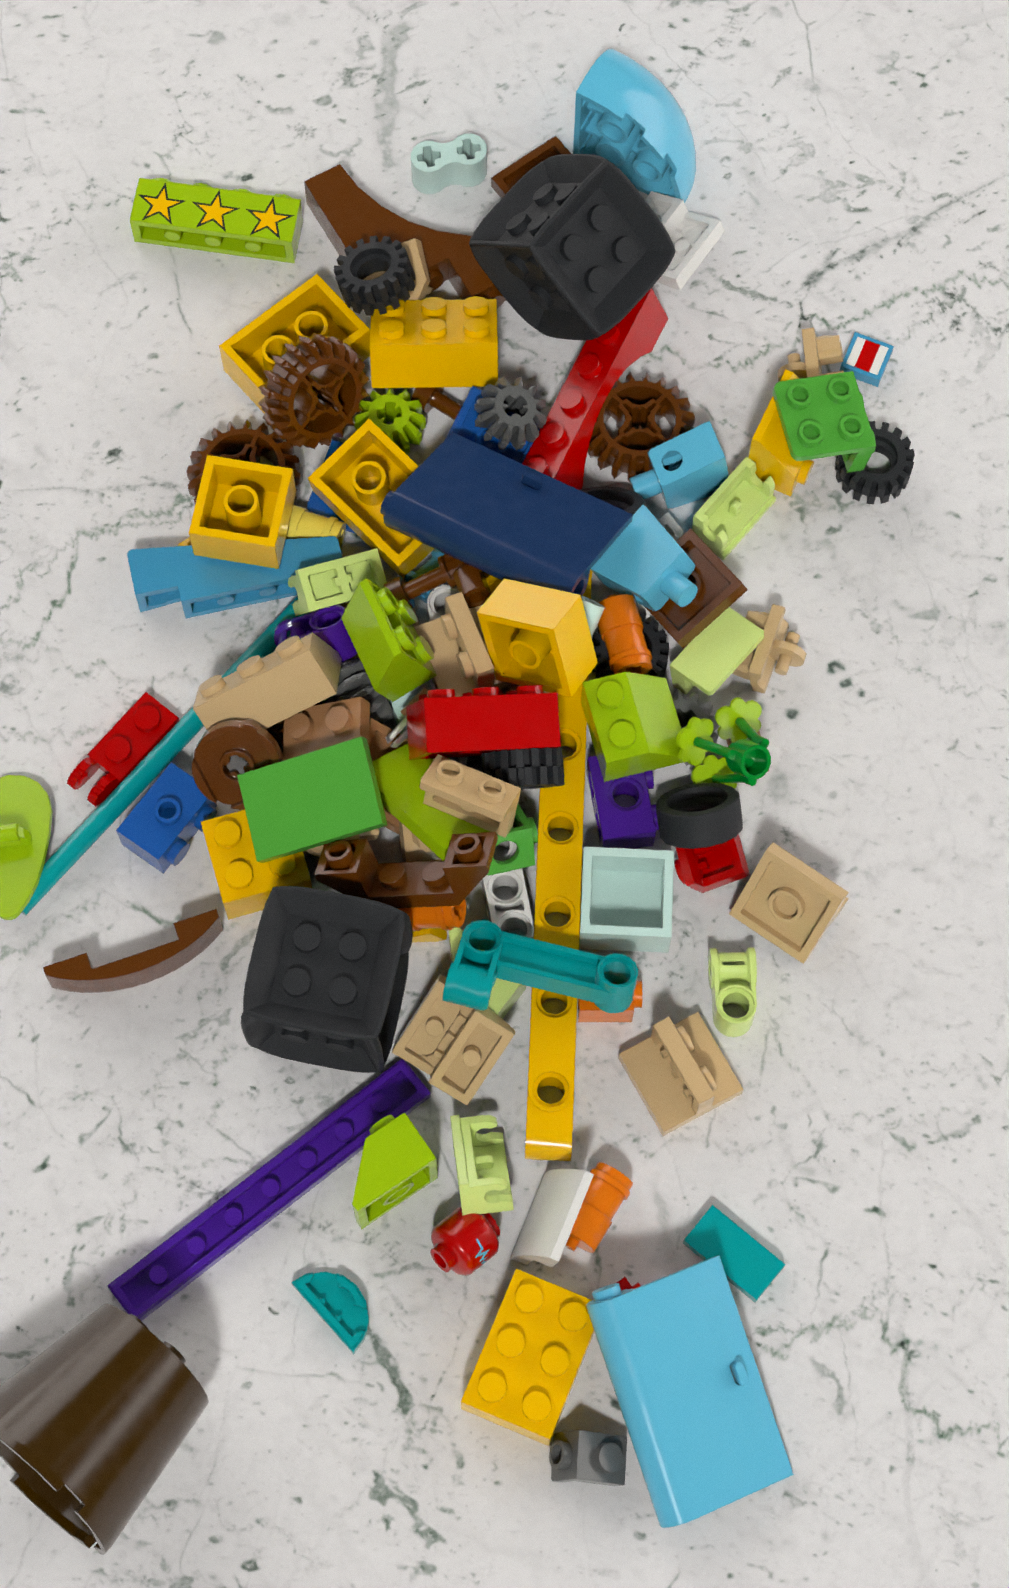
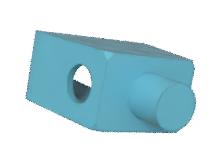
M710 421L650 449L647 453L653 469L631 477L629 480L633 491L641 495L644 500L661 493L667 508L673 509L710 497L728 478L729 473L725 455Z
M644 505L636 511L632 522L591 568V571L604 585L620 594L633 595L637 603L652 611L660 610L669 598L680 607H685L692 602L698 590L697 586L687 579L694 571L696 565Z

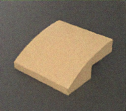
M440 974L394 1044L392 1053L429 1074L428 1083L468 1106L515 1035V1030L489 1007L481 1011L442 1001L446 977Z

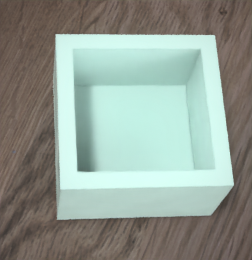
M584 847L579 949L669 952L672 938L674 851Z

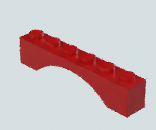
M652 288L615 327L602 336L585 342L547 415L546 424L540 429V435L533 442L522 463L523 465L578 490L583 488L584 468L589 442L605 399L624 371L637 359L652 352L668 321V317Z

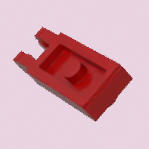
M145 692L87 754L88 757L83 759L73 769L68 777L67 784L74 790H78L100 768L106 775L94 785L87 797V800L95 807L99 806L179 722V717Z

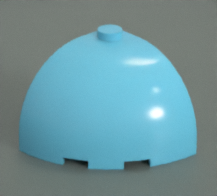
M614 49L606 50L592 65L576 91L573 154L601 156L619 168L638 191L647 195L651 191L682 199L685 203L695 180L696 150L693 135L683 110L664 84L645 67Z

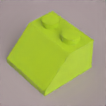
M622 672L582 683L581 704L604 782L683 763L678 758L680 748L676 744V738L681 730V726L666 678Z
M405 1112L397 1118H394L393 1115L382 1118L369 1129L371 1135L365 1138L352 1201L356 1222L361 1230L438 1178L437 1159Z

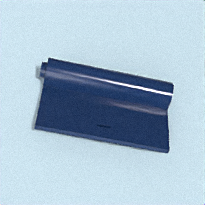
M453 432L396 491L391 490L387 493L380 510L381 514L384 515L385 526L502 581L503 579H509L581 595V598L587 587L590 569L627 528L633 518L631 513Z

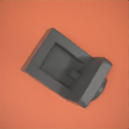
M585 1430L555 1433L549 1452L551 1480L554 1482L577 1481L608 1486L625 1485L627 1436Z

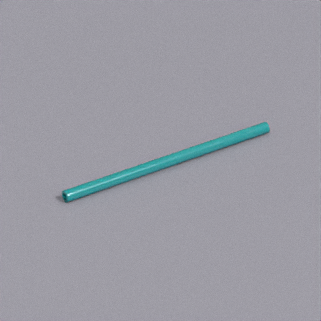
M298 596L222 675V678L237 671V667L248 658L256 655L263 658L275 651L277 646L274 642V631L277 625L286 619L309 614L305 613L295 616L292 604L298 600ZM290 630L287 632V638L291 634ZM193 707L44 863L38 886L22 914L27 915L204 727Z

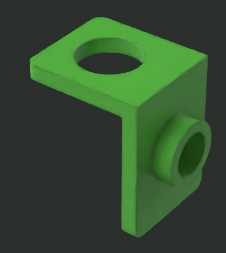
M519 804L517 805L513 822L514 828H511L506 838L497 834L498 840L496 844L497 846L502 842L512 841L517 844L516 853L505 861H498L492 858L487 875L535 865L534 843L538 842L537 828L532 817L527 818Z

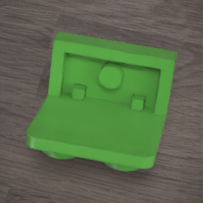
M853 371L780 381L775 384L772 394L790 455L794 460L804 461L842 455L847 473L864 470L872 453L875 451L876 440L874 432L870 427L864 408L863 396L859 391Z

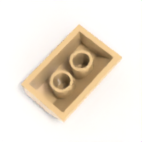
M314 633L301 639L299 636H292L281 642L276 647L275 652L263 658L259 655L248 658L237 667V671L224 678L221 675H216L207 679L198 688L193 710L206 730L223 721L247 718L254 719L260 723L263 729H267L337 694L342 658L335 649Z

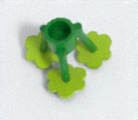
M736 697L731 700L729 706H723L717 710L715 721L720 726L717 734L723 740L730 738L732 743L728 747L713 742V738L710 736L713 733L714 725L707 718L700 720L697 717H692L688 725L678 732L676 744L680 748L678 758L680 761L688 762L690 765L695 766L691 772V779L694 784L706 782L721 783L732 786L735 789L737 783L754 786L757 783V779L767 773L771 765V755L767 749L769 740L757 734L762 726L758 719L762 713V708L758 702L754 700L745 702L742 698ZM709 751L723 757L717 759L714 755L705 756V752Z

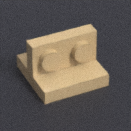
M462 592L445 597V615L414 627L418 636L421 635L425 638L434 653V659L430 660L437 674V676L432 678L435 688L455 689V697L462 696V693L472 692L473 688L499 687L500 690L514 685L496 680L494 666L490 659L477 611L481 606L468 608Z
M773 842L766 849L729 915L804 964L826 929L842 911L849 899L846 897L849 892Z
M699 1012L676 1024H673L670 1017L663 1019L653 1025L651 1037L619 1053L618 1059L662 1136L732 1100L743 1092L741 1084Z

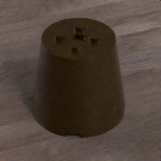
M103 1304L0 1385V1457L16 1473L10 1482L26 1498L85 1547L90 1549L97 1542L94 1548L99 1554L104 1555L112 1547L208 1405L209 1400L206 1392L191 1371L185 1366V1358L174 1346L166 1341L163 1343L135 1315L127 1314L113 1305Z

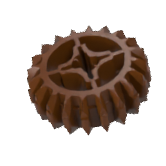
M313 333L310 339L298 336L296 346L284 343L285 354L282 357L272 356L276 363L272 370H263L268 378V382L258 387L265 396L258 403L265 412L262 418L274 430V434L283 440L286 439L293 446L301 448L304 445L315 449L318 443L330 446L332 435L343 438V428L346 425L355 426L352 419L355 413L364 412L359 403L360 400L369 396L366 389L363 388L370 380L366 373L363 372L366 365L351 346L334 336L327 335L325 337L322 334Z
M631 372L626 376L625 383H621L619 380L616 381L598 415L588 447L590 458L598 457L597 465L600 470L612 466L611 475L614 479L624 472L627 473V480L630 482L629 478L653 469L647 453L650 449L694 428L692 427L695 424L694 412L689 411L690 403L688 398H679L680 390L678 385L665 389L666 381L664 377L656 383L650 382L648 372L643 375L642 381H635ZM610 417L616 421V427L619 428L618 436L614 439L611 438L605 427ZM663 417L666 418L672 429V434L668 439L662 435V429L659 427L660 419Z
M247 419L241 429H236L235 425L229 421L227 425L228 431L225 433L214 427L211 432L212 441L200 438L199 448L201 451H192L190 459L193 465L188 466L186 471L187 477L190 480L188 484L189 494L195 497L194 504H196L207 455L260 463L262 456L271 461L275 466L293 469L295 487L300 486L302 483L301 473L298 471L300 460L297 455H293V445L288 441L283 442V439L274 434V432L269 434L268 426L264 422L256 430H253L251 422ZM296 488V495H295V500H294V501H296V500H297V497H298V489H297V488Z

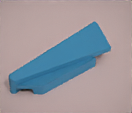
M329 536L286 539L279 569L196 556L193 553L192 545L131 549L127 552V558L140 612L181 601L185 618L187 619L297 595L295 587L291 588L288 586L289 577L296 575L295 570L342 558L338 538Z

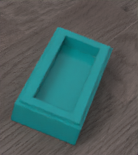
M713 1205L683 1240V1244L702 1260L720 1256L727 1280L755 1303L786 1265Z

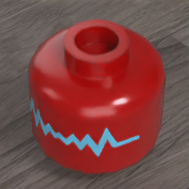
M460 1206L431 1230V1241L434 1247L430 1251L431 1256L443 1271L449 1272L452 1270L459 1275L469 1276L497 1254L499 1249L498 1237L501 1233L499 1226L489 1213H471L462 1216Z

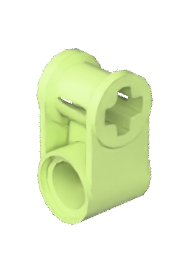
M748 947L745 952L718 953L716 948H709L708 978L712 994L714 1026L725 1036H742L752 1026L757 1007V961L755 948ZM729 1004H737L745 1010L746 1015L741 1018H732L724 1012L723 1007Z

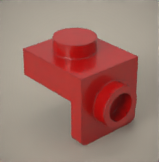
M739 834L725 843L711 847L695 849L675 847L678 859L675 860V869L680 881L698 892L705 893L750 876Z

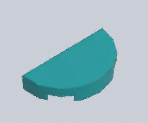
M329 1272L306 1273L291 1282L292 1286L354 1355L364 1342L369 1326L367 1302L358 1286L342 1274Z

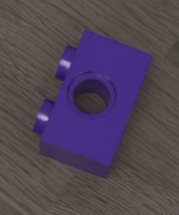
M597 756L588 757L586 773L600 847L637 849L654 846L656 831L659 830L656 804L651 805L648 792L649 789H654L652 770L604 782ZM626 794L632 796L637 803L631 807H621L615 803L614 798Z

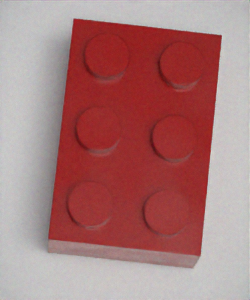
M543 685L518 686L516 690L506 691V695H499V687L473 688L472 692L462 693V696L455 697V689L428 690V694L418 695L419 701L406 706L409 760L435 759L438 754L446 758L482 757V753L493 751L561 747L558 693H543Z

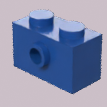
M171 762L116 831L124 847L164 874L171 864L176 866L183 860L190 848L189 841L197 831L203 832L201 821L216 817L217 803L207 799L198 789L194 778Z

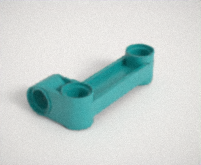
M478 920L471 922L463 931L455 960L452 961L448 971L442 1001L484 1011L488 1009L492 987H494L496 978L594 1002L600 1010L607 1013H620L628 1009L633 1001L638 978V967L630 957L623 954L596 955L504 932L495 923L487 920Z

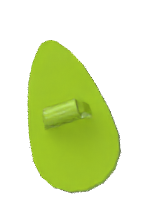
M21 775L0 777V918L4 920L16 919L30 902L41 877L51 836L53 810L50 797L37 781Z

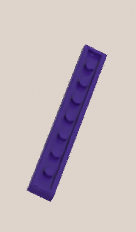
M404 1059L399 1060L112 1281L107 1287L127 1314H133L143 1321L362 1151L365 1138L371 1135L369 1129L376 1122L388 1115H393L394 1118H397L404 1112L408 1115L429 1099L431 1093Z

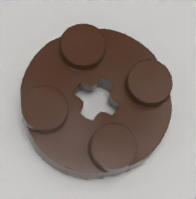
M248 718L223 721L208 729L195 748L192 762V775L201 793L214 803H217L218 800L223 804L231 805V809L244 810L245 807L237 777L240 773L237 769L229 770L226 766L230 763L231 756L237 755L239 758L247 760L246 772L283 761L281 749L275 738L267 730L263 729L259 722Z

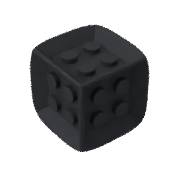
M590 154L555 155L533 167L486 215L469 241L470 249L480 267L507 302L529 325L549 337L584 341L596 339L615 327L664 274L676 252L667 230L627 176L607 159Z
M298 886L273 887L261 915L245 982L241 1028L247 1043L251 1047L268 1054L297 1062L351 1072H382L393 1044L407 980L408 952L412 945V926L408 914L393 906L357 896Z

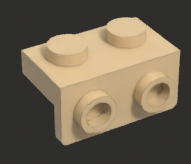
M439 754L436 756L420 781L419 787L425 791L423 804L490 832H496V834L506 838L513 827L521 788Z

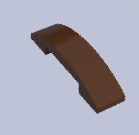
M217 909L173 923L179 940L93 968L87 953L45 966L43 970L51 987L54 989L79 993H100L127 989L161 978L190 962L223 931Z

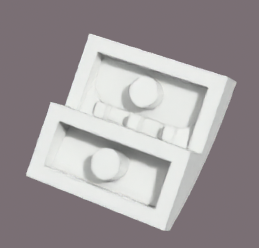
M651 191L645 201L667 230L676 251L670 265L657 282L681 290L725 230L721 220L689 212L684 200Z
M567 1168L553 1169L544 1174L510 1259L526 1266L534 1260L549 1267H553L559 1262L594 1174L586 1170Z

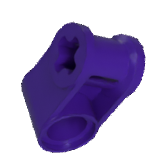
M333 605L300 617L286 619L280 622L274 631L276 646L287 639V632L290 630L291 637L299 636L300 639L314 633L339 653L342 658L341 662L352 658L357 653L341 619L345 608L341 605Z

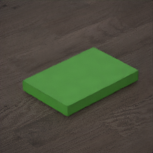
M362 736L237 775L256 859L260 863L269 862L388 825L367 738Z

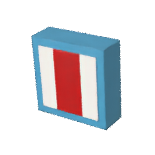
M855 332L841 364L840 371H853L857 380L878 387L894 346Z

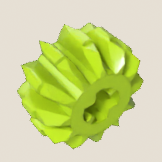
M387 388L386 395L382 396L375 390H372L370 401L360 400L359 404L364 412H359L354 418L355 429L358 430L370 419L407 455L410 453V444L420 445L422 441L421 431H424L426 428V418L421 414L422 405L419 400L410 401V393L407 389L399 395H394L393 388Z

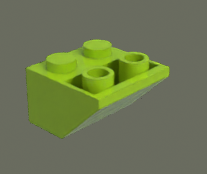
M367 578L361 581L341 619L374 690L394 702L437 676L430 660L434 659V653L425 638L421 635L418 636L413 626L417 622V618L406 600H397L387 587L380 588Z

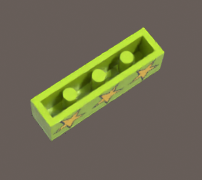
M139 178L130 215V224L134 242L295 263L303 225L301 199H294L285 194H275L272 196L252 193L249 190L240 188L227 190L212 188L203 183L190 185L171 182L165 178Z

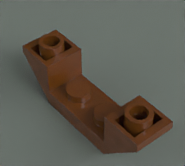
M496 832L452 834L444 861L378 864L367 839L338 840L324 845L314 875L318 882L342 894L378 901L395 908L459 906L489 873L498 837Z

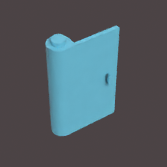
M720 1256L711 1257L635 1289L621 1290L619 1283H614L592 1292L594 1300L588 1302L586 1308L660 1527L669 1528L685 1524L794 1475Z

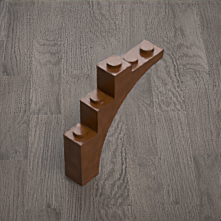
M340 164L304 181L306 204L339 255L346 256L344 249L349 245L353 249L357 248L356 241L362 238L364 244L370 243V236H377L379 242L382 241L383 236L391 238L392 243L395 240L402 243L418 239L422 243L430 277L428 286L433 288L432 291L438 289L444 281L449 280L461 300L473 296L497 299V308L506 300L475 259L469 246L472 236L437 231L398 216L379 205L361 190Z

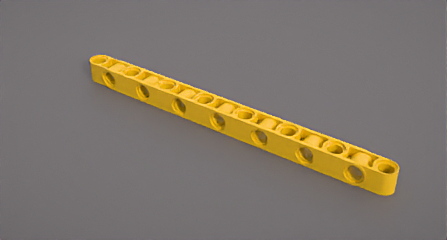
M591 569L587 587L583 596L591 599L592 585ZM582 684L572 697L558 694L561 746L571 748L574 754L563 758L565 785L540 788L534 939L579 950L587 730V721L581 704ZM556 828H563L569 831L572 836L566 841H556L550 837L549 833ZM560 912L566 915L569 921L563 926L555 927L547 923L545 918L550 913ZM532 987L525 1159L571 1161L577 998ZM549 998H557L564 1002L566 1008L559 1014H550L541 1005ZM545 1086H554L562 1092L563 1097L557 1103L549 1104L539 1098L538 1092Z

